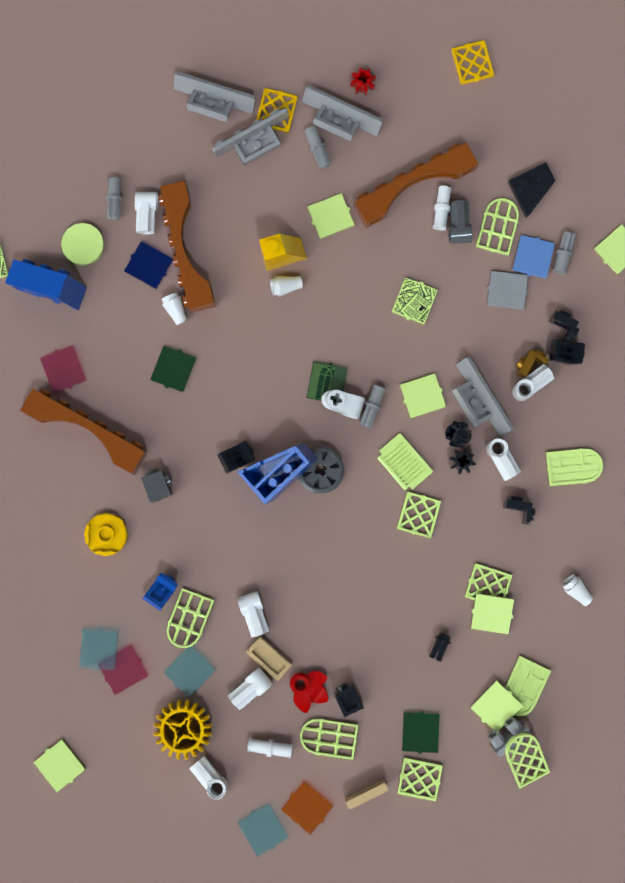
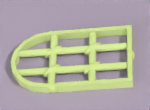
M499 198L493 200L484 212L476 247L509 255L516 226L519 222V211L512 201L506 198ZM501 201L509 203L506 216L499 215L500 213H498ZM498 202L495 213L488 212L490 206ZM512 206L516 212V219L509 216ZM487 215L493 216L490 230L483 229ZM497 218L504 219L501 233L494 232ZM508 221L515 222L511 236L506 235L505 232ZM482 232L489 235L486 246L479 245ZM492 234L500 238L497 249L489 247ZM503 238L510 239L507 252L500 250Z
M182 588L167 626V636L173 645L179 648H188L197 643L203 634L202 631L214 600ZM183 591L190 593L185 607L178 605ZM193 595L201 598L196 611L191 610L189 607ZM204 599L211 601L206 615L201 614L200 611ZM177 608L183 612L179 624L172 622ZM187 612L194 614L190 628H186L182 624ZM198 616L205 618L200 632L194 631V625ZM170 625L176 627L173 639L170 638L169 634ZM180 629L187 631L183 646L175 643ZM191 633L198 636L195 642L187 645Z
M324 718L312 719L302 727L300 741L302 746L310 753L353 760L357 743L358 724L325 720ZM320 721L317 728L306 727L312 722ZM323 722L338 724V728L335 731L322 729ZM341 725L356 727L355 734L340 732ZM304 730L318 732V737L315 740L303 739L302 733ZM321 734L336 735V741L333 743L321 741ZM342 736L354 737L353 746L339 744V738ZM304 742L316 744V751L310 750L305 746ZM322 745L335 747L334 754L319 752V747ZM338 749H352V756L337 755Z

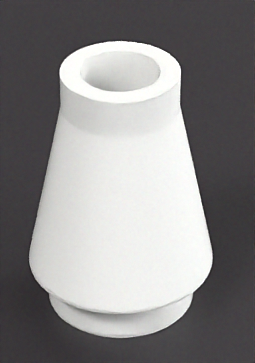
M275 276V278L270 279L273 296L278 295L280 297L303 288L301 276Z
M177 292L162 298V306L176 325L188 320L182 298L178 296Z
M572 574L562 583L564 592L579 601L583 606H587L592 602L594 597L589 593L579 576L576 577Z

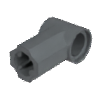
M453 201L450 203L451 224L449 225V242L471 243L472 225L469 221V201Z

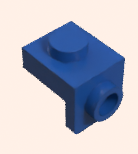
M160 572L156 581L144 595L143 600L161 611L175 592L178 584L173 577Z

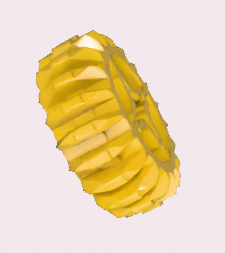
M177 700V707H175L173 702H170L168 704L170 711L163 707L161 710L165 716L161 714L156 716L161 721V723H154V727L160 730L155 731L153 735L161 736L156 741V744L158 745L163 742L164 746L161 748V751H165L166 748L170 749L168 752L169 757L172 756L173 752H176V759L178 760L181 757V753H184L185 760L189 759V752H191L193 757H196V748L203 752L205 748L201 743L208 745L210 742L205 738V736H212V732L206 730L212 727V723H205L210 718V715L202 717L201 714L205 711V708L202 707L198 712L196 710L197 702L194 703L193 707H189L190 700H186L185 706H182L181 700ZM178 712L188 713L182 721L169 718ZM193 716L200 724V734L196 733V730L191 726ZM188 720L186 725L188 732H184L178 739L180 734L178 727H182ZM166 725L170 726L169 728L175 733L173 742L170 741L166 734ZM184 738L196 740L190 746H178Z

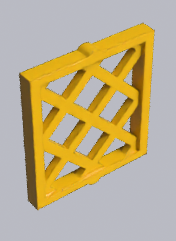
M485 40L451 48L461 85L494 77ZM473 46H481L478 52L471 49ZM461 49H466L464 55L458 53L457 51ZM482 49H484L485 56L480 54ZM469 51L475 54L473 60L466 57ZM456 55L462 58L459 64ZM478 56L484 59L482 65L475 62ZM464 60L471 63L468 69L461 66ZM486 62L488 64L489 70L484 67ZM473 65L480 68L477 74L470 71ZM460 69L463 70V71H465V74H464L463 77H462V75H461ZM482 70L489 73L482 77L479 76ZM467 74L474 77V79L465 80Z
M264 88L256 120H264L270 117L272 112L267 113L265 109L270 104L274 111L287 108L290 117L288 125L285 121H282L285 128L273 126L272 129L289 133L298 96ZM273 93L277 94L278 96L274 99H271L268 94ZM265 96H266V97L268 98L269 102H267V103L264 104V100H265ZM282 97H289L292 100L285 103ZM280 99L283 105L276 108L273 102ZM293 103L292 110L290 111L288 105ZM262 110H263V112L265 113V116H263L262 118H260L261 112H262Z

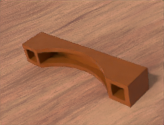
M467 142L461 145L456 143L443 155L438 153L432 156L428 163L424 165L419 163L412 168L411 172L407 174L404 172L393 178L394 181L388 184L386 182L381 183L375 187V191L359 195L354 203V208L365 228L385 219L388 209L394 200L410 186L432 178L458 180L475 171L479 163Z
M185 181L160 186L161 193L158 194L160 206H165L166 214L162 215L165 227L169 226L171 234H167L170 247L174 246L176 252L172 257L175 267H179L181 273L177 275L180 288L184 287L186 294L182 295L184 307H189L191 313L216 307L210 283L192 267L184 249V225L191 208Z
M40 388L39 392L35 389L31 390L20 409L21 412L41 423L68 422L86 428L103 443L110 454L113 464L133 475L136 474L147 455V452L143 451L145 446L134 440L132 443L125 441V435L116 430L113 433L106 430L107 425L97 419L93 423L87 419L88 414L79 409L76 412L70 410V404L60 398L57 402L50 398L52 394Z

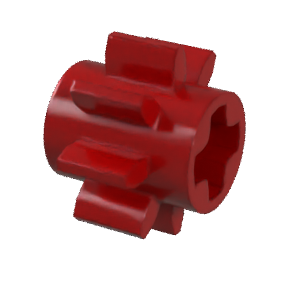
M360 67L357 74L352 72L354 80L350 82V87L356 88V94L361 92L367 95L369 89L374 90L375 85L372 82L376 81V76H371L370 68L362 70Z

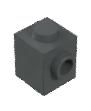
M157 468L145 472L146 476L141 479L151 503L173 496L170 490V486H173L169 474H165L162 470L158 471Z

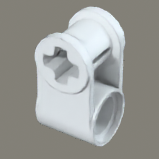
M329 390L322 395L321 401L325 408L359 420L365 398L340 390ZM331 396H334V399H336V403H333V400H330Z

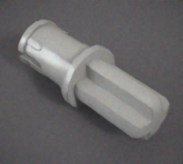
M317 127L307 128L304 133L311 147L309 150L313 152L318 167L324 169L330 166V160L324 148L326 145L321 141Z
M110 177L108 179V195L105 199L108 201L107 217L110 220H119L120 202L123 198L121 197V179L118 177Z
M572 232L563 233L560 248L556 251L558 255L553 269L554 273L566 275L570 257L573 256L571 252L576 235Z
M373 385L368 402L364 404L366 407L360 420L362 426L372 427L377 411L381 409L379 406L386 391L385 388Z

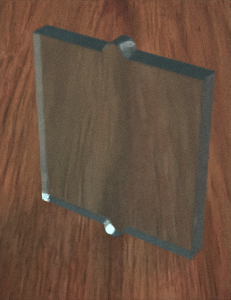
M98 629V631L82 630L79 668L94 669L95 671H99V669L115 670L118 632L103 631V629Z
M191 646L168 667L164 674L174 683V687H179L190 697L211 676L215 669L205 660L204 655L201 656Z
M269 804L256 812L252 811L251 815L237 823L257 857L269 849H274L275 845L288 838Z

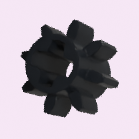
M453 421V425H449L446 429L445 438L450 440V446L464 448L465 444L471 440L472 430L467 429L468 423Z
M464 448L462 453H459L456 449L454 450L456 456L449 457V460L453 461L450 469H458V475L464 469L467 473H470L469 466L476 465L471 459L474 454H467V448ZM462 456H464V460L467 461V464H464L461 467L460 462H458L457 459H460Z

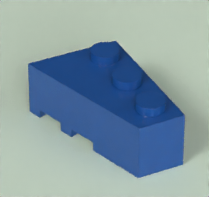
M14 259L5 281L7 285L16 290L40 298L51 299L57 304H60V302L67 304L72 309L78 311L87 289L86 286L70 277V272L63 269H58V272L53 271L52 267L45 264H40L39 267L33 261L27 259L22 261Z
M302 443L238 471V474L261 501L267 504L282 494L318 458L305 443Z

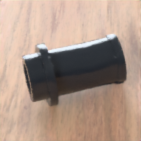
M439 632L438 636L435 635L436 641L429 657L434 659L438 652L435 660L442 662L447 646L451 644V637Z

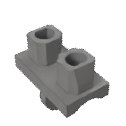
M510 717L505 721L504 725L509 731L504 735H501L498 730H494L488 735L491 742L490 746L499 757L505 754L506 744L513 736L519 733L530 734L521 721L518 722L514 717ZM513 743L510 749L514 750L517 743ZM520 744L519 749H518L519 752H523V751L520 749V747L522 746L521 744Z

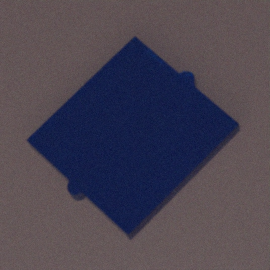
M141 241L135 253L130 255L131 260L124 272L157 289L163 277L167 276L166 272L173 262V258Z

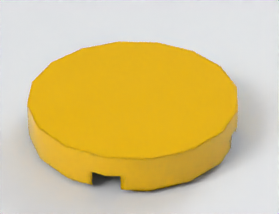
M108 513L98 514L86 525L84 532L85 543L97 555H114L121 551L127 542V527L123 520L116 515Z

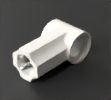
M136 191V233L143 235L155 234L158 192Z
M544 364L513 386V397L518 401L527 400L555 379L552 371ZM520 385H523L527 388V395H523L520 393Z
M497 438L487 443L486 453L493 460L504 481L521 472L505 440ZM495 442L499 443L502 447L499 454H495L492 450Z
M258 591L237 597L241 613L245 616L251 637L269 632Z
M259 667L245 678V681L231 692L228 697L234 706L241 710L257 695L260 696L268 690L273 683Z
M205 756L189 768L207 790L210 798L220 799L228 791V781L217 772ZM213 783H220L223 787V792L216 793L212 787Z

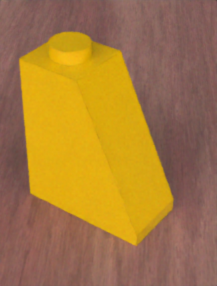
M279 233L259 240L261 254L267 271L307 259L301 238Z

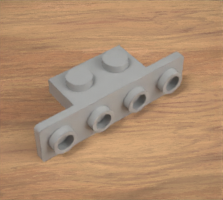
M178 71L174 75V89L191 95L187 102V110L227 122L233 108L251 114L254 111L256 100L254 95Z
M307 85L305 88L302 102L319 110L314 118V125L349 141L352 140L358 128L378 136L383 119L310 85Z
M287 108L277 109L270 114V117L253 122L250 128L238 130L230 139L218 141L215 147L212 148L214 156L217 158L234 148L245 166L281 146V143L272 127L289 118Z
M471 357L464 358L457 364V367L466 383L452 392L474 428L489 419L501 437L514 429L510 419L502 410L498 400L494 397Z

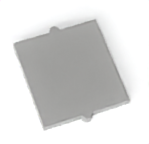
M491 271L489 286L487 287V306L524 310L525 296L528 294L526 290L528 276Z

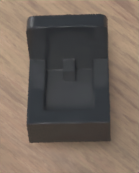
M563 310L555 311L551 315L550 323L567 330L563 341L575 340L580 330L577 328L579 321L571 318V314Z
M552 339L549 361L566 365L582 364L585 355V343H571Z
M246 440L217 454L226 474L255 460L254 451Z
M510 496V500H504L503 509L524 512L522 524L530 525V521H534L535 508H532L533 503L523 502L522 497Z
M346 682L336 687L337 691L333 695L344 717L364 708L353 683L348 685Z

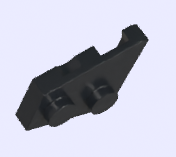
M544 163L510 179L507 183L525 218H527L556 180L547 163Z

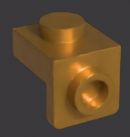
M530 350L525 358L521 356L515 367L518 369L516 375L525 378L534 361L541 365H547L549 359L540 350Z

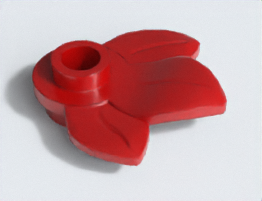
M312 671L308 674L298 672L291 677L290 688L294 692L293 702L300 711L308 713L311 702L319 704L328 702L327 691L322 686L328 679L324 673L320 671ZM297 680H304V686L298 687L296 684Z

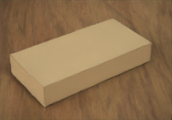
M261 636L246 651L252 659L277 681L292 666L284 656Z
M382 779L346 797L345 802L348 809H353L387 792V784Z

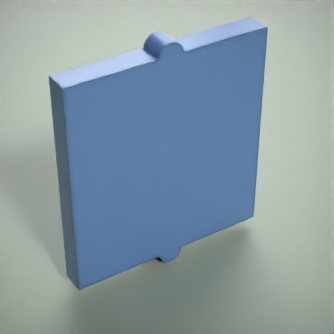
M521 235L512 270L525 273L527 276L533 275L546 279L555 243L540 240L539 237L532 238Z

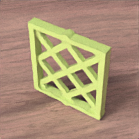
M407 491L397 529L410 532L413 535L417 534L431 538L441 501ZM411 496L419 497L421 500L414 504ZM409 499L412 505L406 508L407 501ZM425 501H433L435 505L429 508ZM423 503L426 510L419 513L416 506ZM436 507V511L433 516L430 510ZM414 508L417 515L410 518L407 511ZM428 512L431 519L424 522L421 515ZM405 514L408 520L401 523ZM419 517L422 524L415 527L412 520ZM409 522L413 529H404L403 525ZM432 522L431 529L429 531L426 525ZM424 526L427 534L418 533L417 530Z
M475 563L464 597L475 600V597L472 596L476 593L482 594L481 591L487 588L492 596L503 593V597H506L512 575ZM481 568L489 570L490 572L484 574ZM478 569L481 576L474 579L475 571ZM495 573L504 575V577L498 579ZM493 574L496 581L489 584L486 577ZM507 578L506 588L503 589L500 581ZM483 579L486 586L479 589L476 582ZM474 583L477 591L470 594L471 584ZM498 584L500 591L493 593L491 586Z
M404 757L397 794L436 801L443 765ZM410 762L418 763L419 765L414 768ZM408 763L412 770L405 774V765ZM425 765L433 766L434 768L429 771ZM423 766L427 773L420 777L416 770ZM438 769V779L435 780L431 773ZM414 772L418 779L411 783L408 776ZM429 775L433 782L426 786L422 779ZM403 779L409 784L404 789L401 788ZM418 782L424 787L419 792L413 787ZM435 784V794L432 795L428 789ZM411 788L414 793H409L405 791ZM426 791L429 796H424L420 794Z

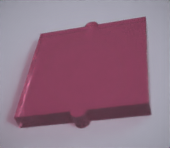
M74 346L61 351L55 350L53 354L40 358L53 393L66 388L71 389L72 386L86 381Z
M132 645L98 664L105 677L104 681L108 682L114 695L148 677L141 663L142 659L138 658Z

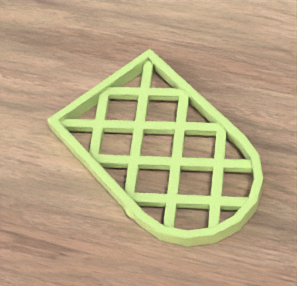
M519 733L508 741L505 754L519 788L550 773L540 744L533 735ZM524 737H530L528 743L522 742ZM513 743H517L514 750L510 749ZM520 744L526 746L524 752L518 751ZM529 747L535 748L532 755L527 754ZM516 754L522 755L519 762L513 761ZM525 756L530 757L528 764L522 763ZM534 759L540 760L537 766L531 765ZM512 764H516V765H517V767H516L515 770H514V767H513ZM520 766L526 767L524 774L518 772ZM530 768L535 769L533 776L527 775ZM517 775L522 776L520 782L518 780Z

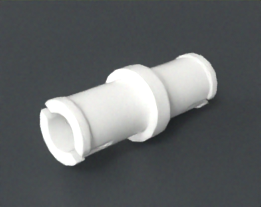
M449 186L438 187L437 203L434 205L435 218L433 229L446 230L447 216L451 208L449 201L452 188Z
M249 738L247 751L267 754V757L274 755L291 759L293 744L274 742L273 739L265 741Z

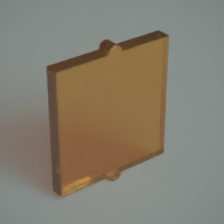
M303 782L295 793L290 794L291 798L281 811L311 835L320 822H324V817L333 808V805L306 782Z

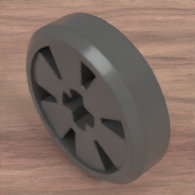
M319 446L311 448L310 450L318 460L299 477V481L310 492L317 494L331 492L338 487L343 479V461L334 450L328 447ZM317 465L326 467L327 470L324 471L326 473L324 476L315 474Z

